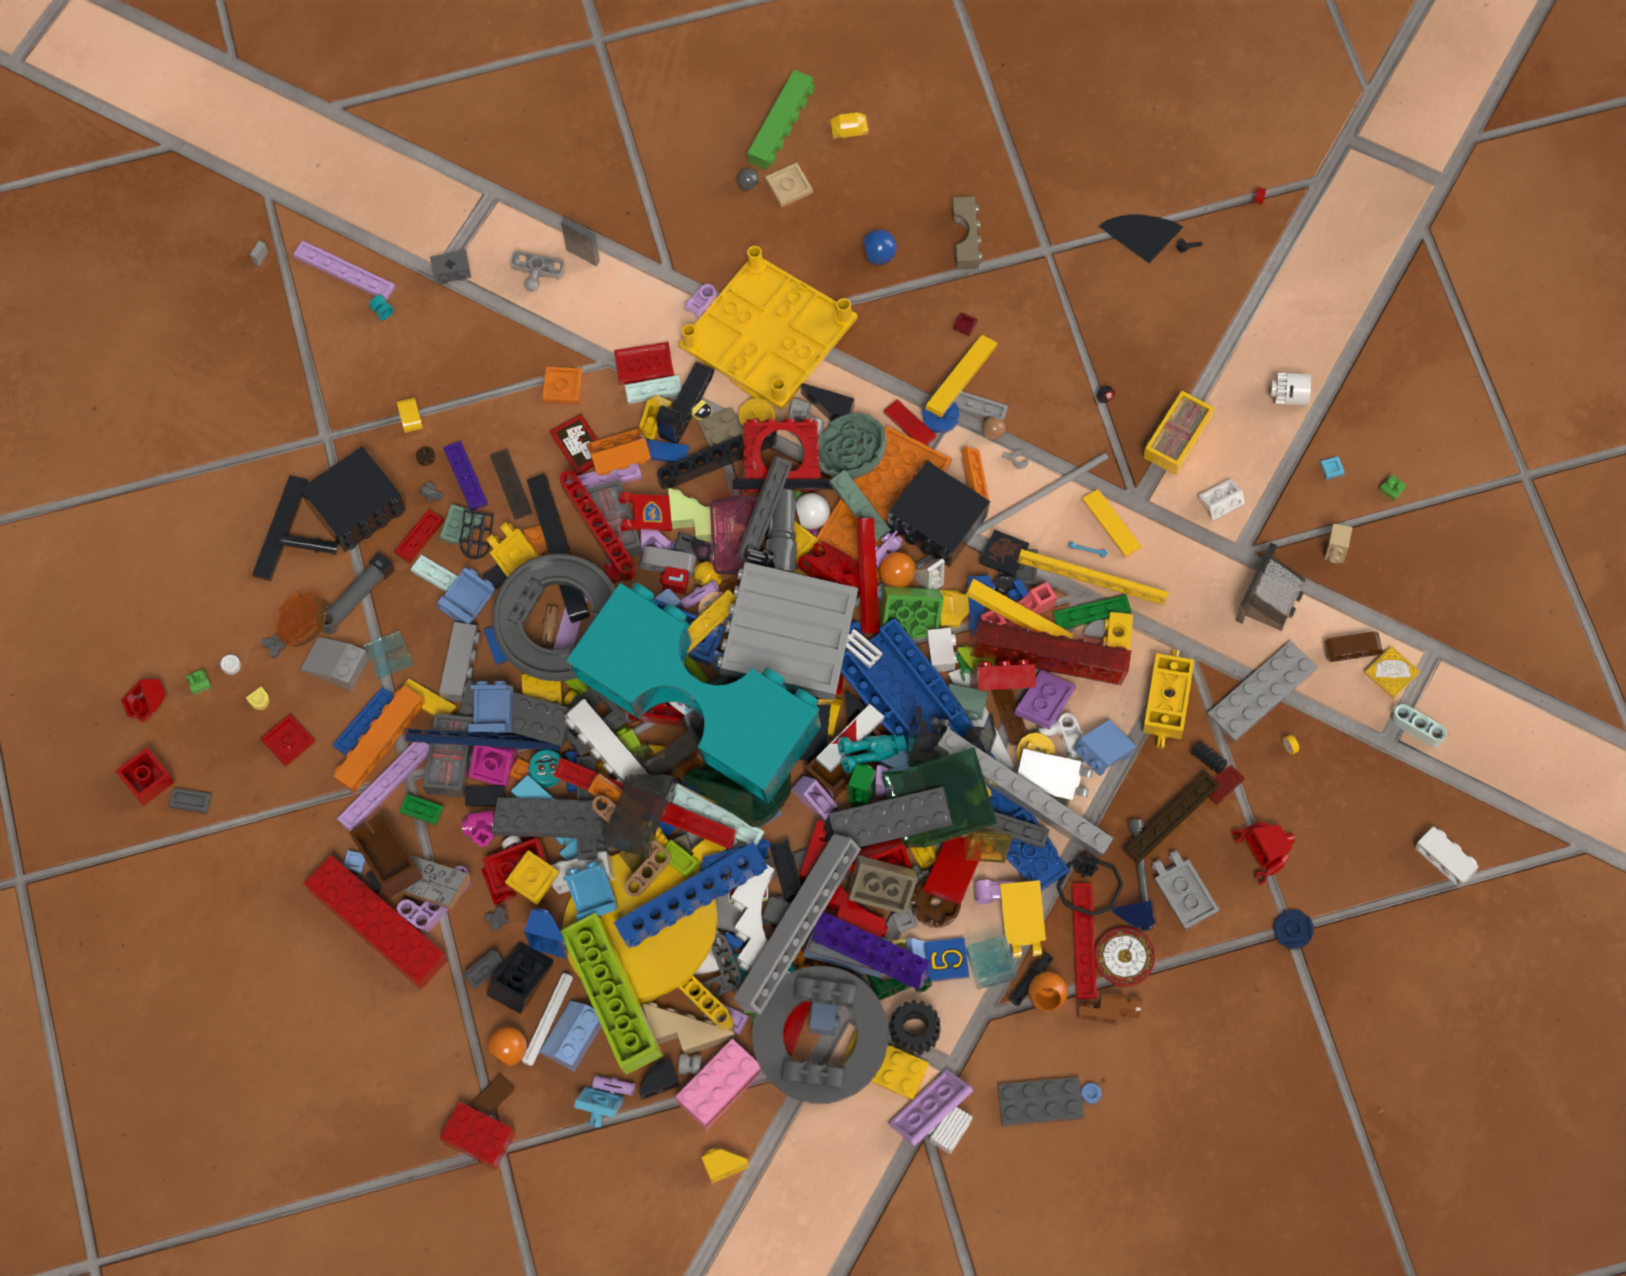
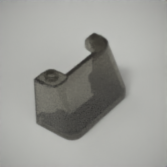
M630 774L629 777L626 776L622 786L624 789L608 825L605 824L602 829L601 836H604V845L649 859L652 852L650 844L652 845L653 841H655L657 829L667 806L674 801L676 796L677 778L670 775Z

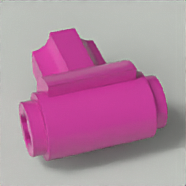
M493 810L468 814V817L462 820L464 836L468 835V837H471L473 843H478L480 847L488 846L489 841L497 836L492 834L495 815Z

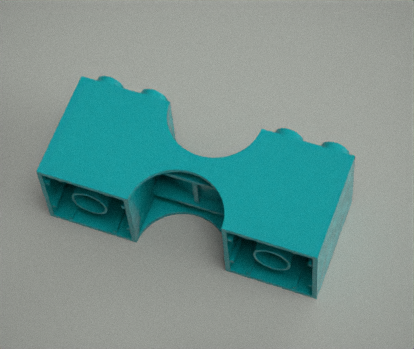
M636 582L631 589L620 583L566 660L575 678L638 719L649 709L662 703L677 702L692 707L704 718L705 722L703 737L698 745L703 761L769 804L821 728L818 713L820 709L816 706L818 700L800 688L794 695L787 691L786 686L783 685L785 679L768 667H765L761 674L751 668L741 679L727 685H709L700 682L685 669L686 655L692 644L688 633L690 625L685 621L687 616L678 608L668 603L663 610L658 608V604L652 600L654 594Z

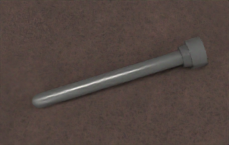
M1132 820L1128 822L1129 831L1135 840L1145 829L1144 821ZM1143 860L1137 865L1142 912L1147 914L1150 911L1145 863Z

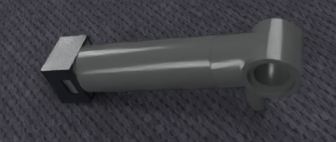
M377 552L369 561L370 565L330 607L319 599L315 601V604L322 610L317 617V621L323 633L331 635L337 632L339 624L383 578L386 580L394 572L393 565L389 560ZM332 620L330 624H324L326 621Z

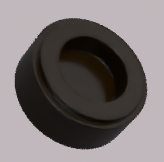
M430 447L420 448L416 452L417 462L422 466L431 465L435 461L434 451Z

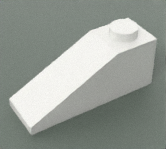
M943 559L930 560L927 563H921L916 568L915 579L922 588L938 589L944 585L945 561Z

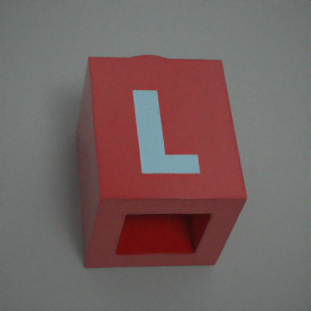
M666 566L665 573H661L660 584L663 586V591L671 589L673 593L686 595L690 578L689 570Z

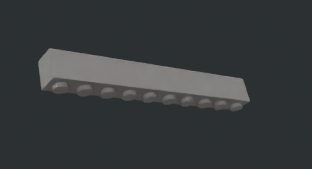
M950 729L943 733L935 745L934 750L1097 858L1105 853L1113 840V837Z
M835 834L832 836L733 998L743 1010L759 1015L763 1012L861 849L851 838Z

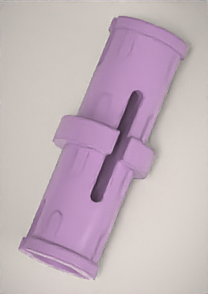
M711 580L704 586L695 588L694 592L686 597L681 598V602L688 609L701 601L704 596L718 591L719 586L716 581Z
M595 1076L593 1088L610 1091L611 1094L621 1093L633 1096L635 1083L619 1081L618 1078L614 1077L609 1079Z

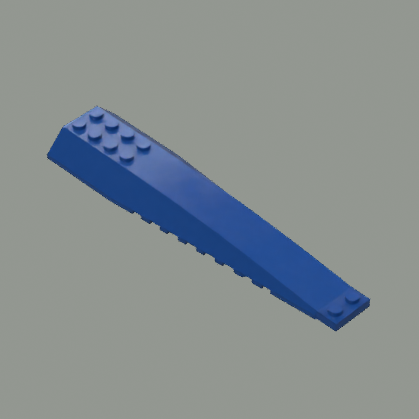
M894 618L879 629L878 635L869 640L871 644L883 653L882 657L869 669L848 650L844 653L841 673L867 706L869 704L872 705L884 716L880 723L891 735H904L907 746L906 751L939 787L944 786L948 797L970 819L974 806L966 797L965 791L975 787L980 779L934 750L935 745L944 732L936 733L937 730L933 729V726L930 724L932 718L948 720V726L952 727L951 731L996 760V758L991 754L986 743L979 736L974 725L969 721L964 710L955 700L954 695L943 678ZM862 645V646L865 647L870 653H872L874 656H876V655H875L872 651H870L865 645ZM856 649L868 661H871V659L867 655H865L861 650ZM987 785L992 796L989 799L982 800L978 807L1040 826L1031 813ZM979 829L1027 881L1040 880L1041 892L1070 871L1058 856V851L1048 836L1044 849Z

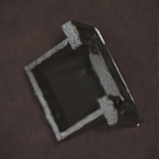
M1270 542L1246 591L1236 621L1243 624L1246 616L1282 631L1288 617L1292 618L1296 611L1294 607L1296 601H1301L1304 594L1301 590L1306 579L1274 558L1277 548L1276 544Z
M695 709L679 720L686 733L655 754L646 743L632 753L633 757L656 783L661 775L670 776L700 754L698 745L703 737L705 722Z

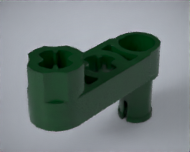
M866 974L872 985V991L879 1000L889 998L911 988V986L894 978L884 982L882 978ZM929 976L920 990L915 989L917 993H922L932 986Z

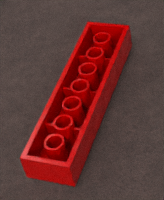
M332 855L303 883L310 894L420 990L448 962L446 955Z

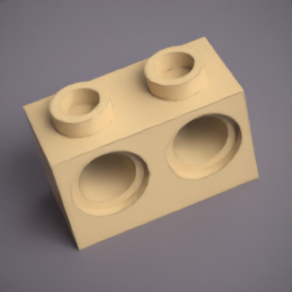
M1333 523L1328 539L1325 560L1335 564L1344 562L1349 547L1352 527Z

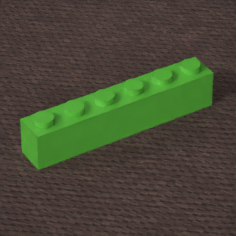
M796 70L792 72L747 153L748 163L768 170L769 166L774 164L778 150L781 151L783 148L784 139L786 136L789 137L793 123H796L799 119V112L806 107L808 96L812 95L815 90L813 77Z

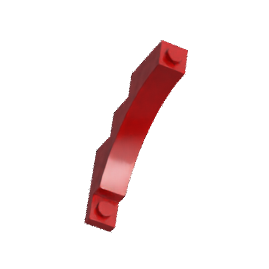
M818 820L816 822L800 872L801 881H806L828 845L827 842H823L827 830L824 829L825 822ZM839 885L826 908L838 911L836 918L879 938H885L888 931V926H885L886 919L866 911L856 902L849 900L847 893Z

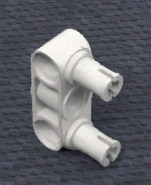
M1070 713L1061 715L1050 730L1044 727L1038 728V733L1044 734L1047 737L1056 734L1061 736L1064 749L1068 754L1067 758L1077 760L1076 758L1080 757L1074 751V747L1084 735L1074 715ZM1069 722L1072 726L1065 727L1063 723ZM1085 761L1080 764V767L1083 768L1089 766Z

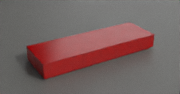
M899 400L894 401L884 410V414L909 437L925 445H929L936 438V434Z
M428 509L395 549L394 553L410 564L443 524L444 519Z

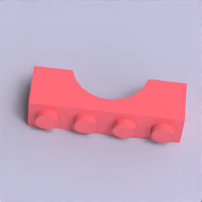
M1048 582L1030 590L1017 603L1039 615L1055 607L1057 597ZM993 610L980 616V626L989 640L1018 626V624Z

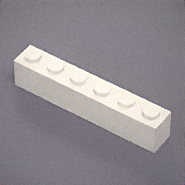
M585 699L579 701L563 715L566 718L564 721L568 727L574 728L579 733L577 737L583 744L587 743L591 747L590 752L596 759L600 758L603 761L604 769L609 774L613 773L617 778L616 781L653 795L652 790L656 782Z

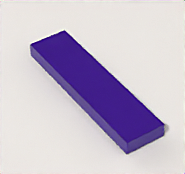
M461 441L443 447L469 509L474 511L488 505Z

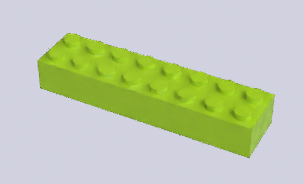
M593 913L561 930L560 933L564 938L567 949L619 1067L626 1074H629L662 1057L663 1054L601 918L596 913Z

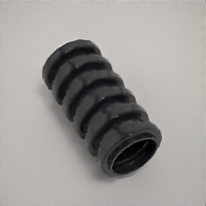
M1202 740L1191 751L1192 756L1196 755V759L1200 758L1201 762H1205V765L1207 767L1210 766L1211 770H1215L1216 774L1221 773L1227 765L1228 760H1223V756H1218V753L1213 752L1212 748L1209 749L1207 744L1204 745Z

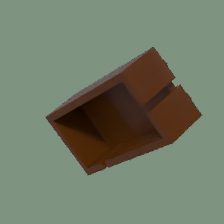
M874 729L866 737L871 735L880 736L882 734ZM864 749L852 752L848 756L868 753L869 751ZM816 757L805 767L806 776L817 780L833 800L846 789V784L849 785L853 774H846L841 763L830 773L816 760ZM874 761L866 762L863 764L870 766Z
M382 812L368 821L375 835L371 836L365 824L350 831L349 834L389 899L423 879Z

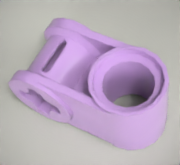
M711 284L702 285L694 296L687 301L684 310L690 311L699 319L717 298L715 287Z

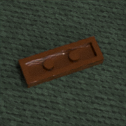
M1012 689L992 691L1010 746L1018 744L1028 733L1023 719L1015 715L1018 705Z

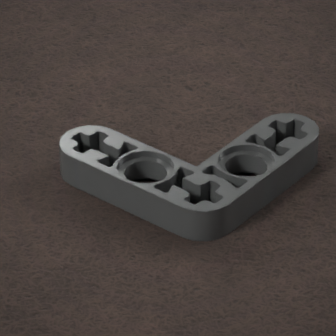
M723 934L715 935L711 947L721 975L701 983L703 986H706V989L715 998L739 989L744 981L731 945ZM717 938L724 940V943H722L723 950L728 949L729 952L721 953L718 956L717 953L721 952L718 946L714 945L717 942ZM724 956H729L732 959V964L729 967H723L721 964ZM734 967L736 971H732L734 977H739L735 986L729 983V980H731L730 973L725 975V971H730ZM714 982H718L721 986L720 991L716 994L710 991V986Z

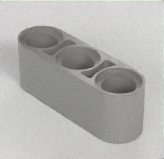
M646 546L643 549L639 566L642 569L665 573L666 566L689 570V577H692L697 557L690 553Z

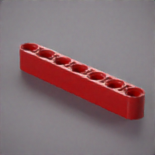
M571 470L561 473L560 483L562 490L620 578L624 581L634 579L636 576L634 561L577 475ZM568 480H572V481H573V482L570 483V484H566V483H565V482L568 481ZM576 495H583L581 498H575ZM587 509H591V510H592V511L589 512V513H585V512H584V511L587 510ZM595 524H602L600 527H594ZM606 538H611L609 542L603 541ZM615 553H621L618 557L613 556ZM626 567L631 568L629 571H623Z

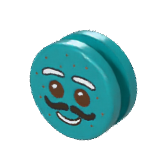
M541 750L535 753L529 762L528 775L542 788L556 786L561 779L553 775L562 757L552 750Z

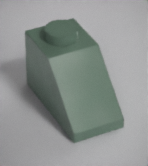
M950 684L949 689L957 703L964 710L967 718L970 720H982L988 692Z

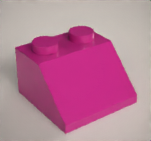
M474 746L469 777L498 786H505L506 788L510 779L509 774L517 759L518 748Z

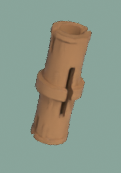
M551 606L546 607L545 621L542 622L543 634L541 644L546 646L547 642H549V646L553 645L554 631L557 629L558 608L552 606V610Z

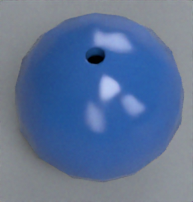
M875 229L864 236L869 263L884 265L894 258L897 245L895 238L888 231Z

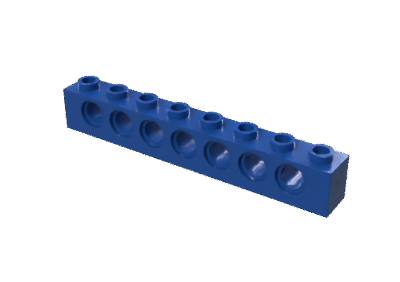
M752 842L616 920L614 924L627 947H636L646 938L657 935L665 927L673 926L677 923V920L684 916L692 915L695 910L702 906L709 905L717 897L725 896L736 886H742L750 878L761 875L768 867L756 845ZM748 864L745 869H740L742 865ZM731 874L729 878L723 879L725 875ZM709 884H713L712 888L705 889ZM696 894L693 899H688L690 895ZM679 904L677 908L671 909L673 905ZM661 914L658 919H653L655 915ZM643 924L641 929L636 930L638 925Z

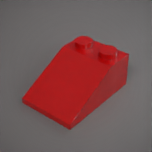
M538 837L483 858L494 895L515 891L505 884V881L527 851H530L550 865L544 845Z

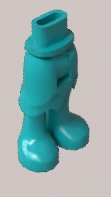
M904 735L864 737L862 741L851 742L848 737L838 739V752L840 755L864 749L869 751L864 754L842 757L841 764L846 774L853 773L856 764L883 761L898 755L900 751L907 750Z

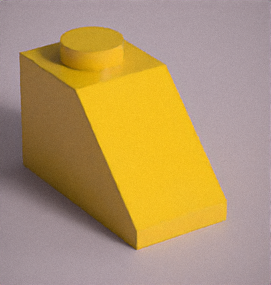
M658 395L647 400L639 425L644 437L655 440L658 435L656 422L658 410L662 405L671 408V401Z
M711 1149L704 1153L705 1156L701 1157L712 1184L750 1168L746 1158L722 1149Z

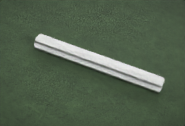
M563 973L522 1060L526 1065L532 1066L539 1054L573 980V977L569 974Z

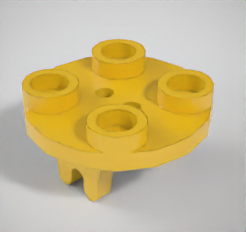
M1028 734L1018 743L1016 750L1017 760L1020 762L1023 748L1037 751L1036 747H1039L1038 752L1055 755L1054 744L1044 734Z

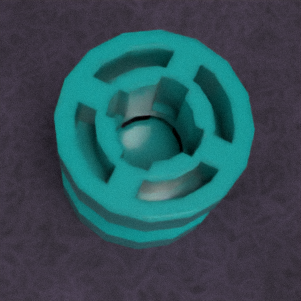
M377 295L369 302L368 306L373 312H376L379 320H386L393 314L394 308L391 304L386 303L387 301L383 295Z

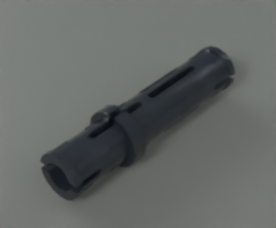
M281 534L279 546L312 550L318 554L319 552L336 555L338 543L321 541L320 538L314 540Z
M1043 952L1035 965H1031L1029 973L1008 1000L1019 1007L1028 994L1031 980L1036 975L1045 972L1054 958L1047 952Z

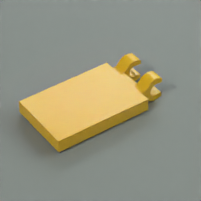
M505 522L500 528L507 537L501 541L498 536L494 537L491 534L487 541L493 547L490 554L508 577L520 565L539 557V554L520 529L517 528L515 530L510 523L507 524Z
M1040 880L1000 884L1005 943L1012 944L1013 958L1022 957L1021 946L1032 945L1033 956L1042 955L1040 941H1046Z

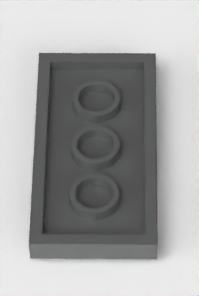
M1079 1077L998 1084L1002 1126L1084 1119Z

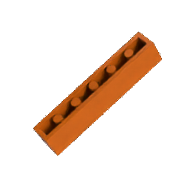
M405 685L395 692L394 699L390 704L384 706L379 718L373 720L369 731L359 738L358 745L354 750L351 749L348 752L346 760L342 765H338L334 771L333 777L336 782L353 794H356L402 735L403 728L408 727L425 703L422 696Z

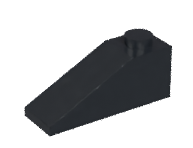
M801 383V395L830 421L853 413L855 398Z

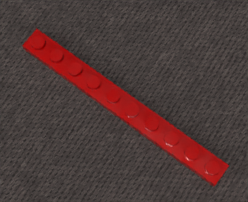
M560 758L553 776L588 790L599 773ZM604 776L646 806L647 809L644 814L731 849L738 832L737 830Z

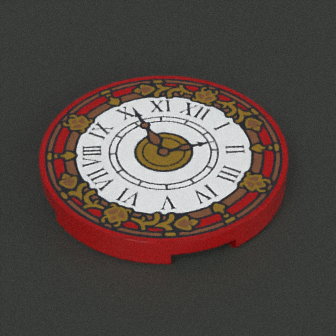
M1121 927L1110 930L1101 937L1095 949V965L1099 974L1107 981L1119 987H1132L1142 983L1151 973L1155 963V952L1152 943L1143 933L1132 928Z

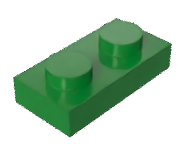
M407 794L399 812L402 815L437 826L444 808L441 805Z

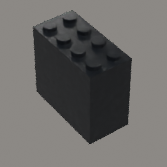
M362 446L300 488L306 505L344 552L354 549L359 542L370 538L375 531L386 527L391 520L400 517L406 510L400 492Z
M927 461L889 511L887 526L891 533L897 531L895 535H900L908 544L919 547L925 555H931L936 559H943L945 565L950 568L988 516L990 501Z

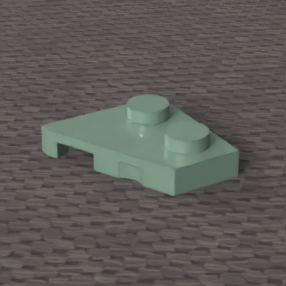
M451 504L439 540L454 545L460 544L459 538L461 535L463 511L469 509ZM471 513L465 514L464 524H471ZM475 514L473 526L481 525L482 515ZM464 527L463 540L469 535L470 528Z

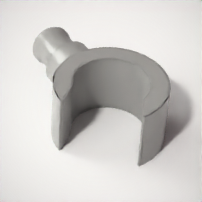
M1017 450L1014 454L1006 452L1003 454V458L1012 461L1013 466L1018 469H1024L1029 464V459L1024 462L1016 460L1017 457L1023 455V450Z

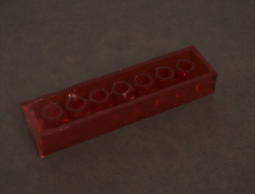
M984 620L979 621L973 634L970 656L995 660L997 662L1009 660L1010 664L1018 663L1017 660L1028 659L1029 663L1035 664V669L1121 686L1129 672L1132 651L1121 646L1110 647L1105 643L1095 644L1085 639L1075 640L1065 635L1054 636L1044 631L1034 632L1029 628L1019 629L1009 624L998 625L992 621Z

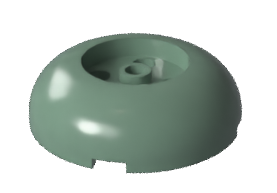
M852 413L841 416L829 423L830 427L824 433L821 432L819 434V467L833 478L843 470L848 473L851 479H857L870 473L881 462L887 447V437L882 424L872 418L871 415L864 413Z

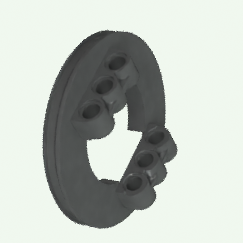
M548 554L523 563L505 579L494 601L492 625L501 651L518 670L540 680L568 681L576 679L566 661L574 649L569 647L562 650H549L536 645L524 632L523 627L527 618H530V614L547 586L567 585L579 590L590 602L593 615L576 643V647L616 589L608 576L590 561L569 554Z
M827 966L807 967L783 977L761 1015L755 1014L752 1028L754 1053L765 1076L786 1095L814 1104L838 1102L855 1095L873 1080L883 1064L889 1039L888 1023L884 1009L872 989L855 975ZM803 1001L843 1006L854 1017L858 1031L856 1047L850 1058L841 1066L831 1067L824 1064L795 1062L788 1055L784 1045V1027L789 1015L796 1007L804 1003Z

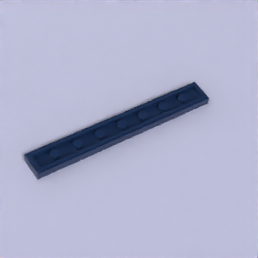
M403 728V737L406 742L560 751L561 747L524 735Z

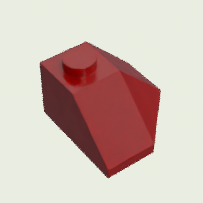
M140 679L121 701L128 717L137 718L141 722H147L157 711L166 695L160 679Z

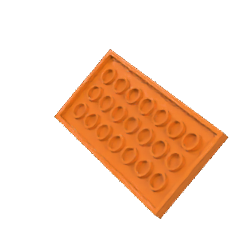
M886 426L884 429L887 437V447L881 462L870 473L853 479L854 483L886 525L889 511L927 461L944 472L947 471L952 462V458L889 426ZM840 499L816 538L818 541H823L843 551L859 562L857 519L843 500ZM881 538L875 542V545L879 546L882 543ZM818 547L819 551L825 553L821 547ZM879 567L877 568V581L880 579Z

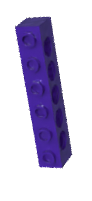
M823 912L814 926L812 941L915 989L920 990L928 978L931 961Z

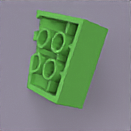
M883 586L879 612V629L894 618L910 638L926 637L928 630L939 629L944 599L940 590Z

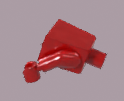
M1256 822L1245 827L1243 831L1235 829L1232 832V836L1241 835L1240 838L1234 840L1237 844L1242 843L1244 836H1246L1245 839L1262 870L1266 869L1265 872H1258L1255 876V879L1258 876L1265 878L1259 885H1264L1268 876H1273L1285 866L1289 859L1288 853L1292 850L1291 844L1295 843L1293 833L1285 834L1281 826H1272L1264 822Z

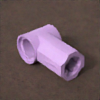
M976 881L974 883L976 903L989 904L994 900H1001L1000 884L1013 883V881Z

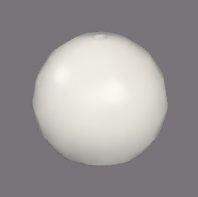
M806 493L796 501L797 513L803 528L808 530L818 529L828 521L830 507L822 495Z

